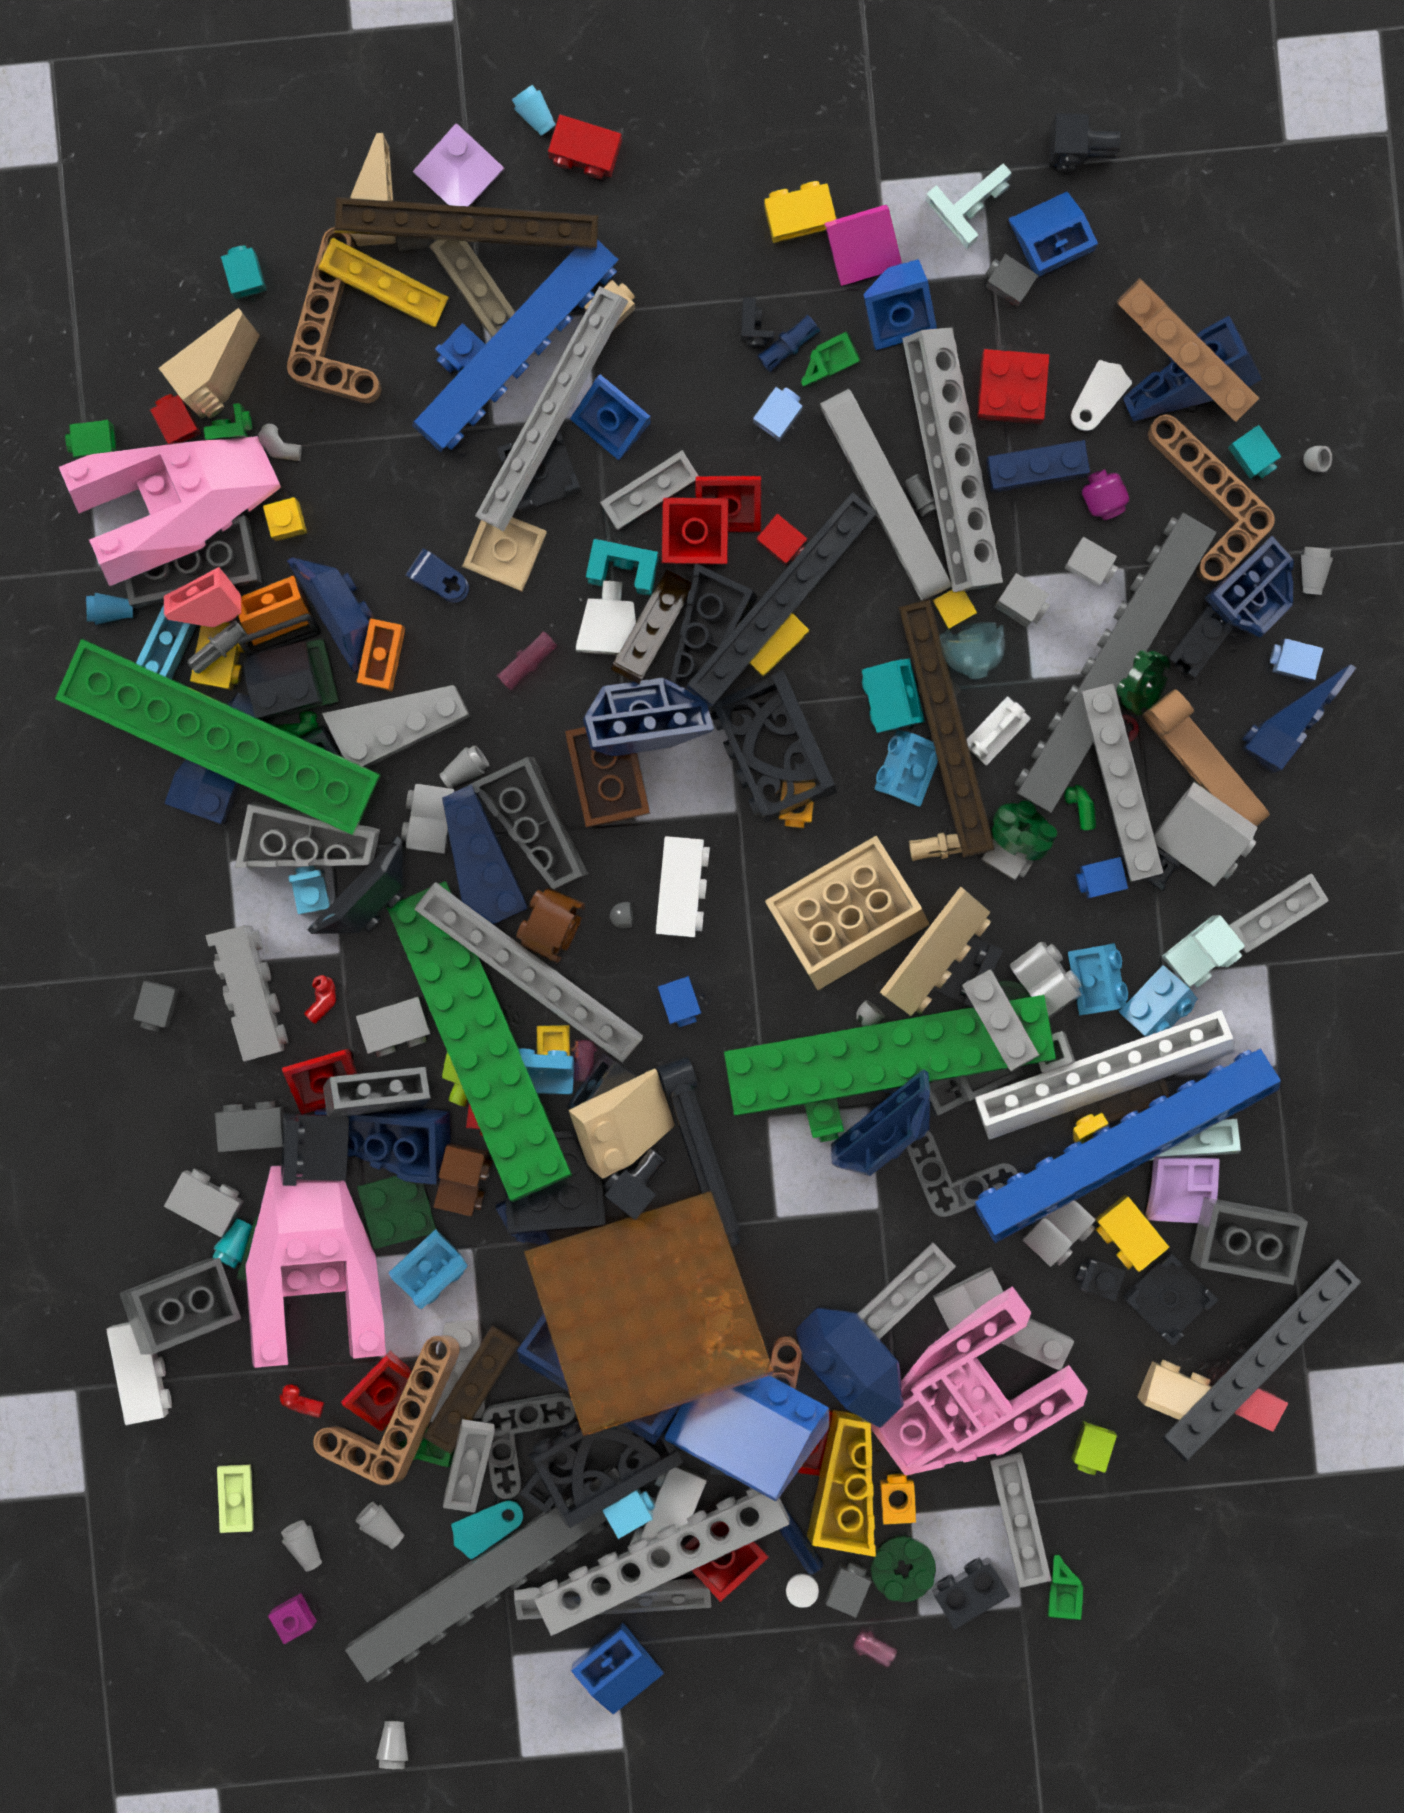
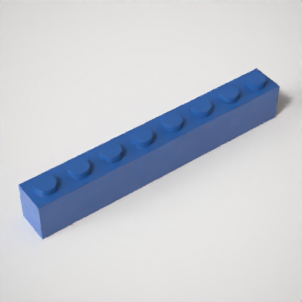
M597 240L596 250L574 249L421 413L412 426L440 452L446 446L452 450L464 437L460 431L468 423L474 426L484 416L486 412L482 407L490 399L496 403L508 390L504 385L511 376L518 379L530 366L526 360L533 352L539 356L552 342L547 337L555 329L561 333L573 320V317L570 315L577 305L583 309L594 297L595 294L591 290L599 281L605 285L615 275L617 271L613 266L619 259L599 240Z

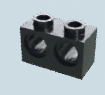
M980 1557L973 1559L963 1567L964 1572L955 1577L952 1574L943 1577L935 1584L937 1588L932 1590L935 1599L954 1630L1010 1597L1006 1586L988 1557L984 1560H981ZM980 1575H988L992 1578V1583L987 1589L981 1590L975 1587V1580ZM961 1592L964 1595L962 1604L951 1606L947 1603V1597L950 1593Z

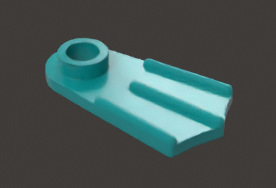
M506 1500L452 1523L454 1546L470 1559L475 1558L522 1523L524 1515L521 1506L515 1501ZM504 1510H512L515 1515L514 1519H505L503 1515Z

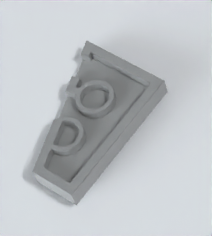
M478 1319L448 1321L445 1323L442 1335H449L455 1338L459 1344L460 1352L430 1422H433L480 1346ZM440 1342L438 1357L443 1359L446 1356L447 1348L443 1342ZM433 1376L431 1379L430 1388L432 1387L434 1382ZM485 1400L474 1418H481L483 1411L486 1409Z

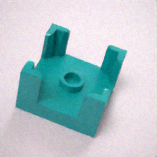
M598 539L593 540L586 573L588 584L603 586L609 562H613L614 567L632 570L633 567H637L635 579L636 592L641 595L652 596L659 563L658 552Z

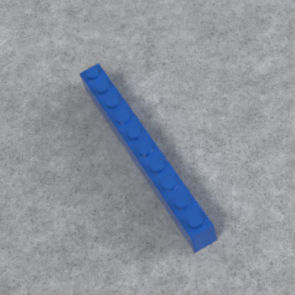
M1260 1048L1254 1052L1246 1050L1234 1058L1235 1062L1225 1068L1223 1065L1214 1067L1206 1073V1078L1195 1083L1194 1080L1186 1082L1177 1089L1178 1093L1167 1098L1164 1095L1155 1099L1149 1104L1150 1108L1141 1113L1133 1111L1121 1119V1124L1111 1129L1108 1126L1095 1132L1092 1135L1093 1139L1083 1144L1080 1141L1071 1144L1064 1150L1065 1154L1058 1158H1045L1036 1164V1169L1026 1175L1024 1172H1020L1009 1178L1006 1186L998 1190L990 1188L978 1196L979 1200L975 1202L976 1212L994 1243L1278 1091L1281 1080L1262 1049Z

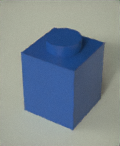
M1121 857L1079 867L1081 873L1076 874L1080 893L1086 892L1087 898L1128 889Z
M689 976L658 986L670 1024L677 1022L678 1027L697 1022L695 1015L701 1014V1010Z

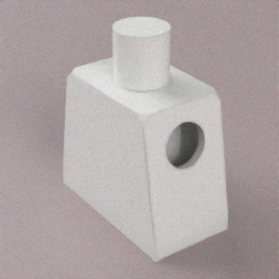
M603 581L602 599H588L576 644L577 652L608 655L619 654L636 624L634 602L621 601L622 582Z

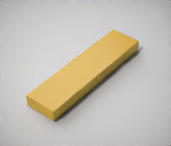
M335 238L330 240L318 266V269L431 327L436 326L449 298Z

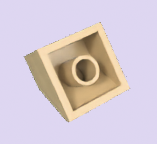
M1162 1360L1160 1365L1152 1361L1137 1396L1145 1406L1180 1420L1212 1387L1209 1386L1211 1380L1202 1375L1192 1372L1191 1377L1179 1373L1181 1367L1176 1364Z

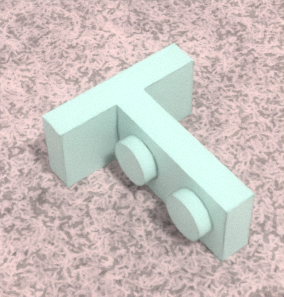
M1003 163L954 205L937 185L926 194L925 201L962 245L968 249L977 241L978 234L964 217L968 216L969 219H972L985 207L982 202L992 195L994 198H997L1010 186L1007 181L1012 173Z

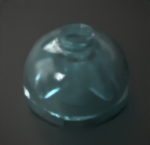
M993 622L970 623L961 625L963 630L961 632L952 634L951 628L940 634L941 650L947 664L959 673L968 674L969 678L976 679L987 676V671L995 668L1002 661L1005 652L1004 626L1002 625L997 629L996 623Z

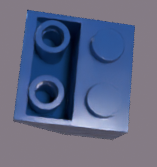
M1068 191L1008 219L1031 270L1038 277L1095 251L1098 245L1084 213Z
M623 1622L574 1661L571 1672L588 1693L613 1715L664 1674Z

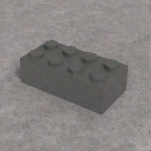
M245 515L238 516L232 520L233 525L224 532L220 529L208 538L203 548L124 580L129 605L137 609L164 603L165 595L220 567L235 588L262 583L250 520Z

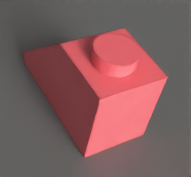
M220 567L164 596V616L172 621L214 628L223 622L232 621L237 615L241 614V595Z
M1258 1388L1235 1411V1414L1273 1432L1288 1403Z

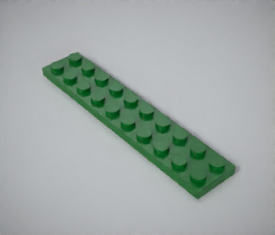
M85 639L80 640L55 698L351 835L355 834L380 778V774Z
M446 881L439 883L441 887L452 894ZM428 888L399 901L391 910L388 907L387 909L511 1202H514L572 1176V1173L480 958L414 910L430 889Z
M1045 995L1010 1000L1012 1008L1039 1054V1057L1023 1066L1056 1060ZM972 1007L724 1052L735 1116L900 1088L923 1069L928 1072L929 1082L1008 1069L976 1009Z

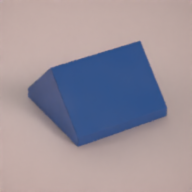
M601 374L595 379L570 417L572 422L618 460L624 456L651 424L650 416Z

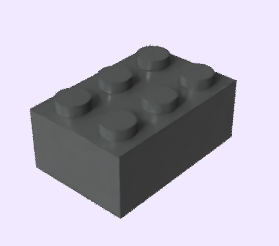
M1204 1197L1190 1260L1203 1269L1294 1285L1308 1222L1293 1213Z
M220 1258L202 1260L119 1293L141 1355H153L241 1319Z

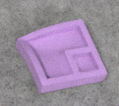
M456 123L413 172L448 205L470 206L505 168Z
M1154 1157L1151 1188L1145 1218L1154 1221L1198 1223L1203 1198L1217 1199L1220 1159L1216 1157Z

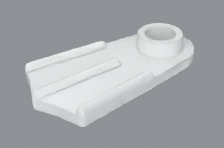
M1102 360L1097 362L1071 412L1072 424L1078 430H1093L1131 386L1132 381L1120 364L1108 363ZM1081 412L1090 414L1091 419L1089 422H1083L1080 419Z

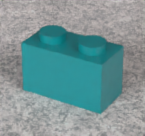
M910 659L895 660L862 670V685L865 693L868 695L871 707L870 719L877 733L893 731L925 722Z

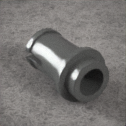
M916 474L902 483L916 506L915 513H919L921 517H926L936 511L935 499L929 492L921 474Z

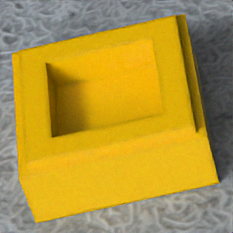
M950 590L932 601L948 629L977 613L965 591L953 593V590Z
M570 1025L537 1026V1055H548L550 1050H560L567 1052V1056H570Z

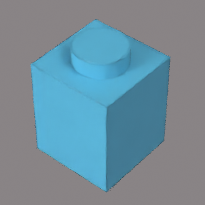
M637 1489L602 1509L619 1539L653 1520V1512L651 1510L656 1507L647 1491L641 1493Z

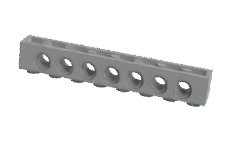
M952 328L921 330L902 339L952 590L954 593L983 589L1002 583L1003 580L995 545V535L992 530L988 510V501L982 480V470L976 450V440L973 434L969 406L963 384V375L957 354V344Z
M749 1488L746 1490L747 1496L735 1500L734 1496L727 1498L716 1505L717 1510L708 1514L704 1510L697 1512L687 1518V1524L676 1528L675 1524L667 1526L657 1532L659 1537L649 1542L645 1538L635 1541L628 1546L629 1551L617 1556L616 1552L610 1553L598 1560L600 1565L589 1570L586 1566L580 1567L569 1573L570 1579L558 1584L557 1580H553L539 1587L540 1593L536 1595L534 1601L550 1635L557 1634L789 1525L790 1519L780 1498L775 1502L756 1490ZM752 1507L758 1511L759 1518L754 1522H746L741 1517V1511L744 1508ZM717 1521H722L728 1525L730 1531L724 1536H717L712 1532L711 1525ZM687 1535H693L699 1540L700 1545L694 1550H688L682 1545V1538ZM657 1549H663L668 1552L670 1560L667 1563L659 1564L653 1560L652 1553ZM627 1563H634L639 1567L640 1574L637 1577L630 1578L624 1574L622 1567ZM597 1577H604L610 1582L611 1588L607 1591H598L593 1585V1580ZM567 1591H575L580 1595L581 1602L577 1605H569L564 1600L563 1594Z

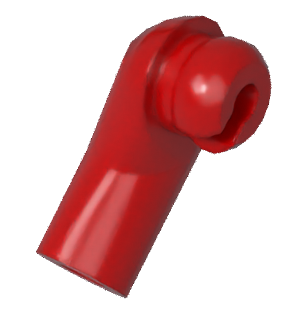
M324 975L314 978L312 987L315 988L316 1002L304 1012L307 1018L314 1024L336 1003L335 984L330 977Z
M295 1385L283 1387L282 1394L279 1396L283 1406L301 1414L317 1418L321 1417L324 1402L298 1396L300 1389Z

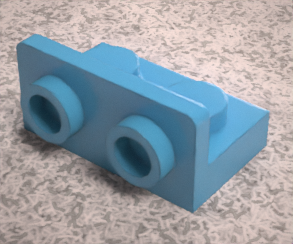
M897 730L888 744V754L884 765L877 773L875 790L920 807L938 762L934 743L916 734Z
M1115 943L1069 951L1068 957L1071 971L1082 984L1078 988L1082 995L1076 999L1079 1016L1123 1008L1128 999V990L1126 984L1122 982L1120 972L1122 957L1120 952L1116 950Z

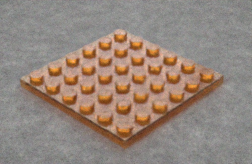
M711 1191L642 1213L636 1220L630 1217L524 1251L583 1436L773 1375L771 1363Z

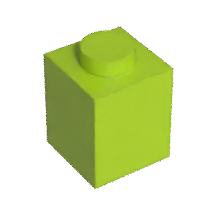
M1082 1422L1071 1457L1072 1461L1078 1464L1077 1469L1092 1475H1096L1097 1470L1105 1473L1117 1437L1116 1433L1106 1428Z

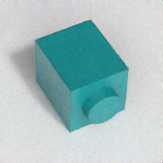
M237 246L227 251L228 255L221 256L231 294L235 299L267 291L258 258L253 248L247 249L246 246Z
M1260 425L1228 447L1250 479L1257 474L1261 479L1277 469L1274 462L1281 457Z

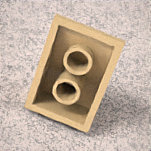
M376 133L350 198L393 201L390 151L383 133ZM350 234L357 246L396 243L395 236Z
M655 1069L569 1110L587 1165L602 1179L633 1164L675 1126L658 1072Z

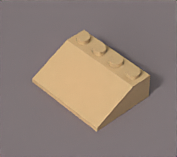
M238 308L159 367V369L181 399L201 419L206 416L212 418L224 409L223 403L229 399L260 335Z
M877 836L765 900L817 990L929 926L923 909Z
M960 887L880 993L910 1016L915 1011L921 1015L932 1000L927 996L934 986L940 989L952 974L947 969L954 959L960 963L971 949L967 945L974 933L980 937L991 923L987 919L990 911Z

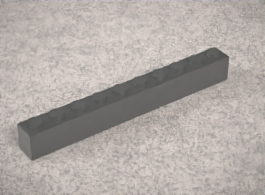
M1182 513L1178 519L1174 517L1170 519L1162 533L1167 538L1161 547L1155 545L1149 554L1146 562L1151 564L1145 575L1139 572L1132 583L1130 590L1134 594L1128 603L1122 601L1116 610L1113 618L1118 621L1112 631L1106 628L1100 637L1097 646L1101 650L1095 659L1089 657L1080 673L1085 677L1079 687L1073 684L1067 693L1064 702L1068 703V706L1062 715L1057 712L1047 729L1052 733L1046 743L1040 740L1034 749L1031 757L1035 759V762L1029 771L1024 768L1014 784L1019 787L1015 795L1032 803L1048 814L1052 813L1093 743L1081 692L1113 683L1115 691L1117 690L1120 681L1123 678H1127L1133 668L1136 654L1140 650L1147 652L1216 535V531L1185 513Z
M617 1463L603 1471L613 1481L620 1477ZM594 1477L590 1480L592 1481L589 1485L592 1491L597 1490L601 1484L600 1479ZM572 1493L563 1498L567 1507L574 1504ZM554 1504L547 1513H541L350 1642L345 1651L366 1682L374 1677L377 1681L382 1680L393 1671L392 1665L401 1659L404 1663L410 1661L420 1653L418 1649L420 1646L428 1641L431 1645L435 1644L447 1635L445 1629L454 1623L459 1627L473 1618V1610L481 1605L486 1609L496 1603L501 1598L500 1592L508 1587L514 1590L528 1580L526 1577L528 1573L536 1568L541 1572L555 1562L553 1556L562 1550L566 1554L573 1551L582 1543L581 1537L589 1532L593 1536L601 1532L609 1525L605 1514L601 1510L569 1528L564 1524Z

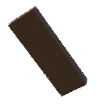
M1162 1078L1072 1110L1076 1123L1087 1115L1093 1114L1095 1117L1100 1113L1110 1123L1123 1118L1133 1111H1138L1139 1113L1150 1108L1149 1104L1161 1096L1166 1095L1167 1098L1171 1096L1166 1081Z

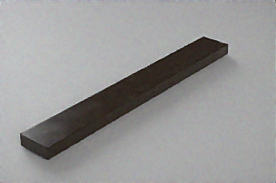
M336 197L334 232L596 250L598 215Z
M931 600L899 607L963 859L995 851Z

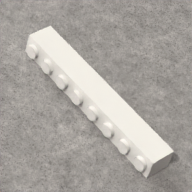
M1222 1010L975 1097L977 1109L990 1140L1233 1054V1036Z

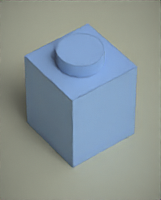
M775 387L753 418V423L780 442L802 411V405L798 403L801 398L788 388H784L781 391Z
M1285 638L1280 641V645L1275 644L1270 657V663L1274 664L1272 672L1311 682L1316 678L1323 648Z

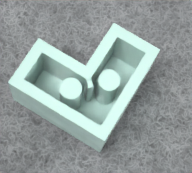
M1221 915L1208 918L1163 954L1162 958L1188 987L1193 984L1199 987L1212 977L1209 972L1211 969L1220 966H1226L1227 968L1242 956L1239 951L1245 945Z

